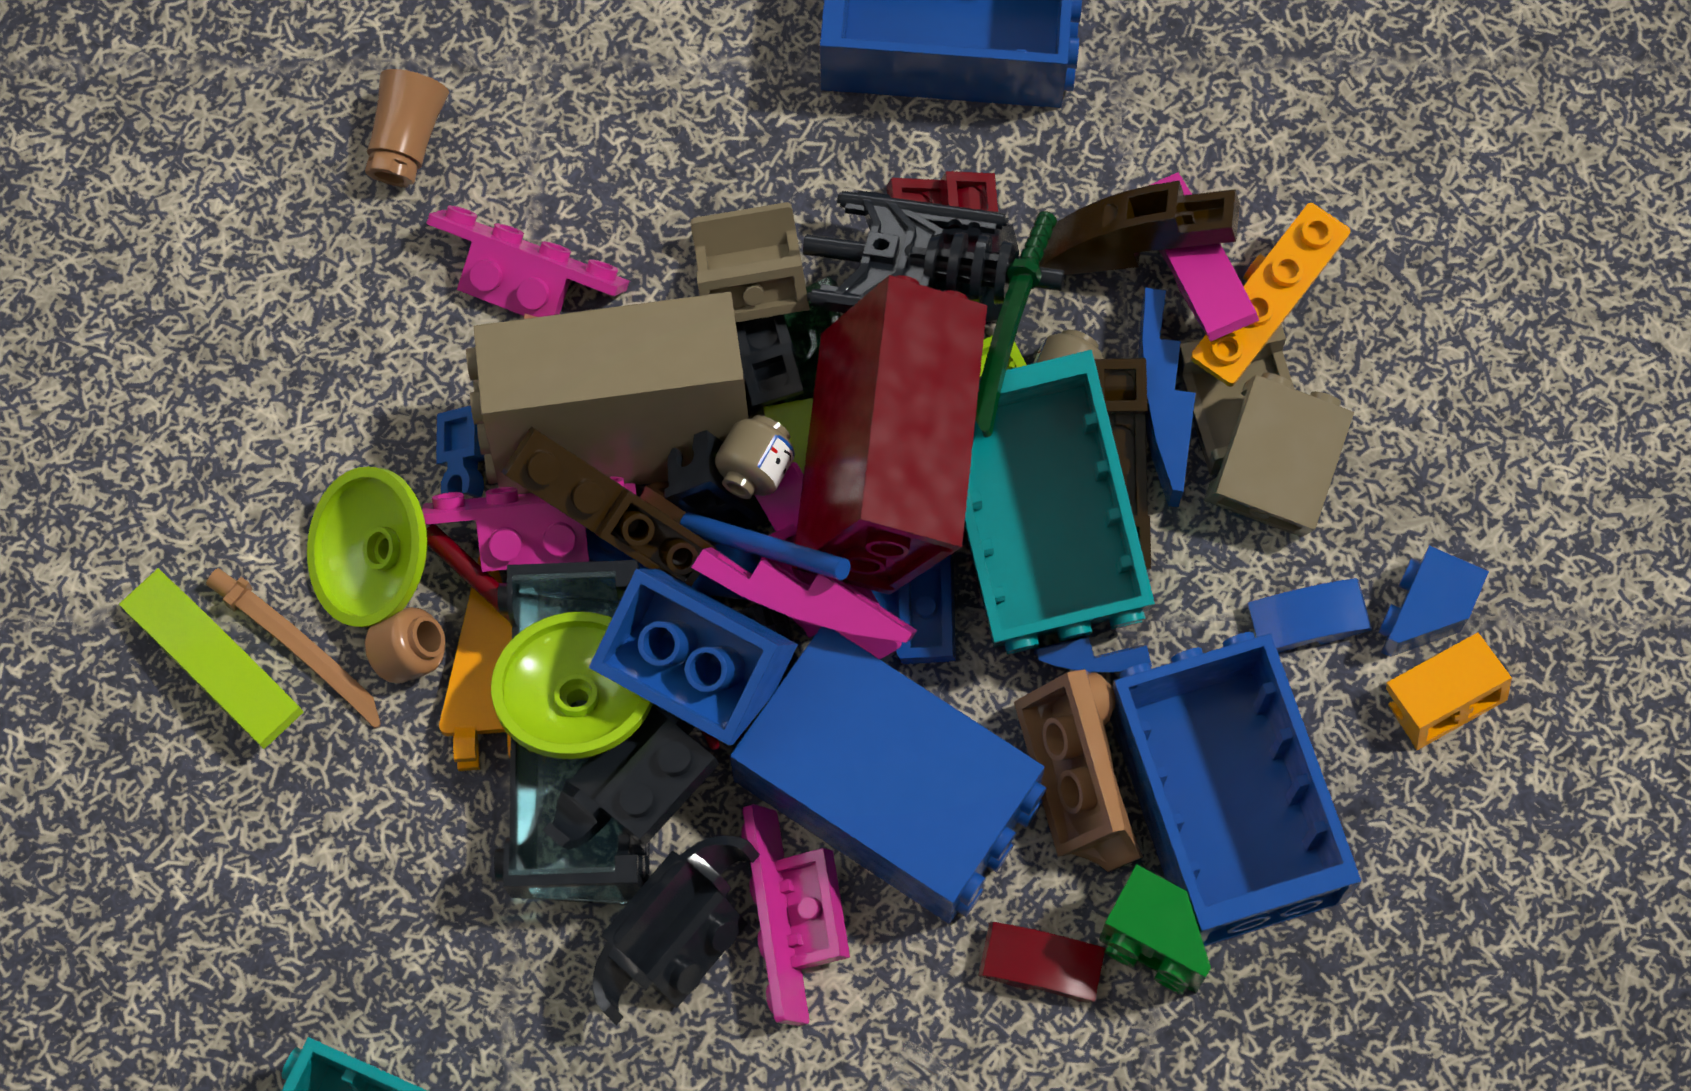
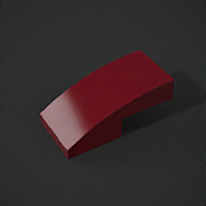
M946 171L941 180L891 178L886 186L887 194L892 198L998 212L995 173ZM951 225V226H949V228L960 227V226H958V225Z
M990 922L978 976L1025 990L1039 989L1080 1002H1095L1105 948L1048 932L999 922Z

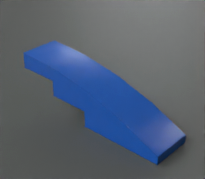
M1145 288L1141 305L1138 358H1146V432L1151 457L1168 506L1179 507L1184 492L1196 393L1175 390L1181 341L1160 339L1166 290Z

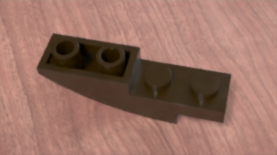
M1179 180L1140 187L1100 199L1076 210L1056 223L1055 228L1052 229L1053 232L1050 240H1048L1046 250L1043 251L1044 254L1041 262H1039V267L1064 270L1065 275L1136 268L1139 266L1140 252L1236 242L1240 209L1236 189L1184 195Z
M533 427L529 429L502 470L505 476L588 528L648 569H659L691 587L700 575V572L691 567L701 551L710 547L715 550L717 549Z

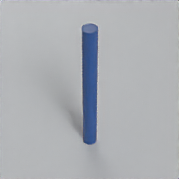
M690 512L684 514L680 521L681 525L703 539L838 580H844L850 572V562L846 558Z

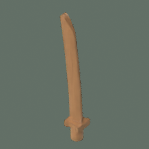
M220 568L215 569L206 581V585L223 597V601L228 608L234 612L237 609L242 611L320 676L373 728L380 727L381 722L373 696L298 628L254 594L247 580L240 577L236 581Z

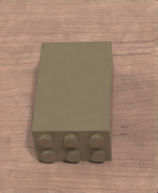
M731 292L474 325L475 347L466 348L470 381L473 380L474 392H470L471 412L474 425H477L481 455H484L488 483H498L499 488L515 487L518 494L532 492L505 476L502 470L531 427L608 477L624 478V484L635 483L636 485H643L656 481H668L667 461L672 448H677L682 452L684 458L682 466L689 465L694 458V451L692 449L694 434L707 430L724 442L737 421L748 419L744 377Z

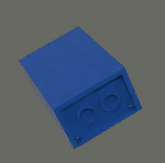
M824 0L820 39L821 90L1062 108L1064 91H1074L1075 70L1077 69L1079 53L1078 26L1081 18L1082 0Z
M822 626L730 755L735 783L948 924L952 922L957 912L967 917L984 891L981 888L986 880L983 874L988 867L995 872L1000 869L1014 846L1012 844L1016 836V832L1013 831L1018 823L1027 828L1043 804L1044 800L1041 798L1047 789L1041 784L1045 766L837 631Z
M1253 632L1237 634L1226 639L1222 643V648L1203 653L1202 648H1191L1174 655L1171 658L1172 663L1153 669L1149 663L1135 665L1120 672V679L1114 680L1112 686L1116 704L1110 721L1165 879L1187 891L1204 947L1344 904L1362 881L1271 633L1255 637Z

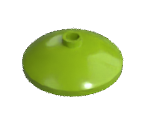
M369 466L354 468L333 481L322 495L314 511L307 541V564L311 584L323 608L334 619L343 624L354 627H370L390 618L406 607L420 583L427 557V529L419 501L404 479L384 468Z
M567 612L539 620L522 630L504 648L494 667L491 681V696L497 718L502 727L521 746L551 758H585L606 752L621 744L644 722L651 710L652 702L589 668L612 617L592 612ZM578 700L587 702L579 707H571V704Z

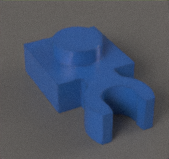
M471 405L438 413L436 464L447 467V471L441 481V494L460 492L477 498L482 497L484 480L478 471V462L484 461L485 458L484 455H481L477 425H474Z

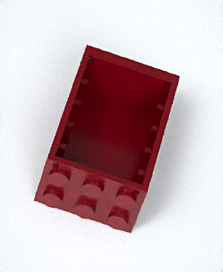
M889 275L821 333L795 544L848 559L850 562V572L842 580L845 583L890 595L962 548L987 305L968 300V297L961 292L939 291L920 285L916 279L909 276ZM792 566V569L818 575V573Z

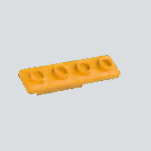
M1308 203L1266 257L1259 254L1243 277L1246 281L1243 287L1257 312L1259 321L1211 342L1207 335H1205L1192 351L1191 360L1227 386H1234L1347 240L1350 228L1314 203Z

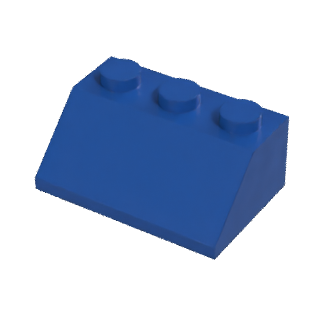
M636 569L589 668L727 745H733L775 693L798 644L659 569Z

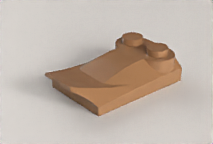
M1086 669L1067 672L1014 701L1029 756L1045 766L1041 784L1047 789L1041 799L1044 800L1043 806L1058 857L1069 854L1077 855L1098 864L1108 872L1141 859L1143 856L1129 822L1114 775L1110 744L1105 728L1115 708V694L1111 685L1096 672L1089 673Z

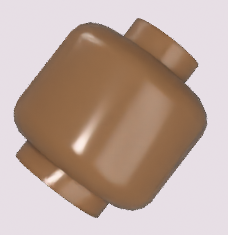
M408 607L390 618L370 626L365 639L366 656L370 666L379 677L391 683H404L437 669L443 661L445 634L441 625L431 614L421 608Z

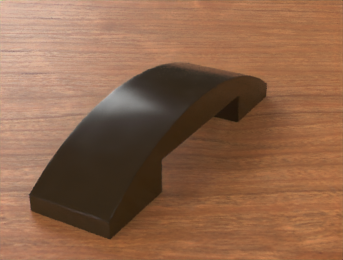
M1146 358L1094 359L1146 569L1150 570L1151 535L1147 500L1145 413L1147 412Z

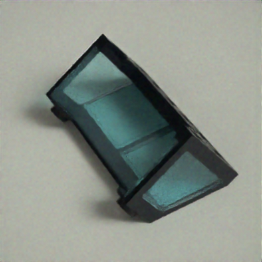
M637 560L507 565V583H499L498 586L500 615L509 616L512 626V639L533 623L561 613L592 612L613 618L635 570L641 568ZM578 700L573 702L571 707H579L587 702ZM511 737L509 837L505 839L504 848L495 849L494 874L496 882H503L504 889L512 898L626 905L649 879L650 841L644 847L612 819L590 841L579 848L571 850L562 848L542 831L555 818L557 800L566 780L571 779L592 756L577 759L551 758L526 749Z

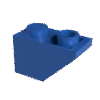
M1432 546L1427 548L1421 561L1411 558L1398 586L1407 590L1401 607L1393 604L1390 605L1378 632L1387 637L1381 653L1392 657L1460 633L1472 613L1489 571Z

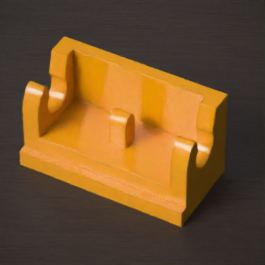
M1479 632L1388 681L1386 690L1393 699L1392 702L1388 703V706L1410 738L1415 749L1419 750L1507 701L1512 677Z

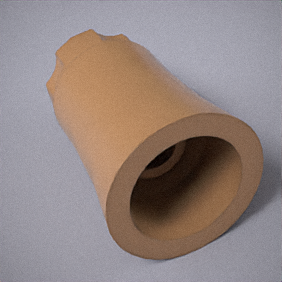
M387 69L380 73L376 115L367 149L369 159L366 164L365 173L369 177L398 187H408V185L414 184L417 169L422 167L426 148L436 120L449 95V90L442 83L423 74L401 69Z

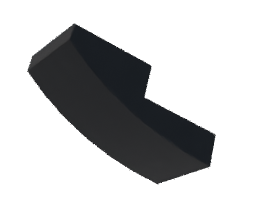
M785 314L736 322L742 370L754 409L804 394L801 373Z

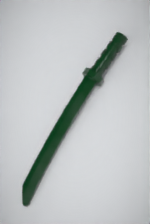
M1047 211L1038 213L1020 259H1015L1009 265L1006 272L1010 284L997 319L978 389L975 421L985 438L990 437L993 433L1000 393L1019 323L1030 291L1034 289L1042 277L1039 262H1041L1044 254L1043 251L1046 250L1048 240H1050L1052 235V229L1055 228L1057 223L1055 215Z

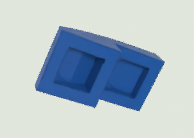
M1357 578L1304 587L1248 602L1256 637L1271 633L1278 653L1316 641L1320 645L1372 630Z
M1085 636L1034 649L1037 660L1071 670L1086 669L1088 672H1121L1143 663H1149L1152 667L1146 645L1134 646L1094 656L1090 639Z

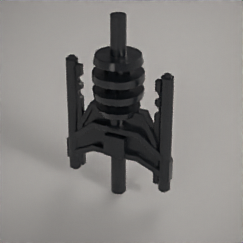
M858 190V193L842 191V194H838L837 203H840L841 208H845V213L865 216L870 229L866 242L810 234L805 235L803 255L860 263V267L840 287L821 284L820 289H812L811 292H808L807 301H810L811 306L824 307L826 311L846 313L889 275L909 276L916 279L920 285L933 289L937 288L939 279L946 280V291L961 292L963 283L970 284L969 299L981 304L987 287L994 288V304H1003L1010 284L1006 272L1009 265L1015 260L1014 242L1004 239L999 254H992L991 235L983 234H995L996 229L1003 230L1004 226L1007 227L1009 218L1006 217L1005 213L892 198L889 194ZM951 225H958L962 230L976 227L983 233L978 237L974 252H968L967 232H956L951 249H944L943 229L940 227L949 228ZM1039 267L1042 277L1034 288L1062 291L1065 271Z

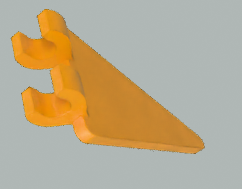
M479 555L477 563L481 566V560ZM499 570L487 571L498 583H503ZM472 587L439 722L441 733L444 736H453L454 761L457 762L458 771L480 770L478 734L506 732L498 720L493 706L491 681L499 656L512 640V626L506 618L500 615ZM507 734L508 756L510 758L511 736Z

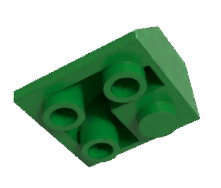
M1136 864L1104 924L1099 941L1108 945L1105 953L1117 962L1134 968L1136 963L1139 962L1156 971L1154 980L1165 988L1182 995L1186 988L1197 993L1211 966L1187 891Z

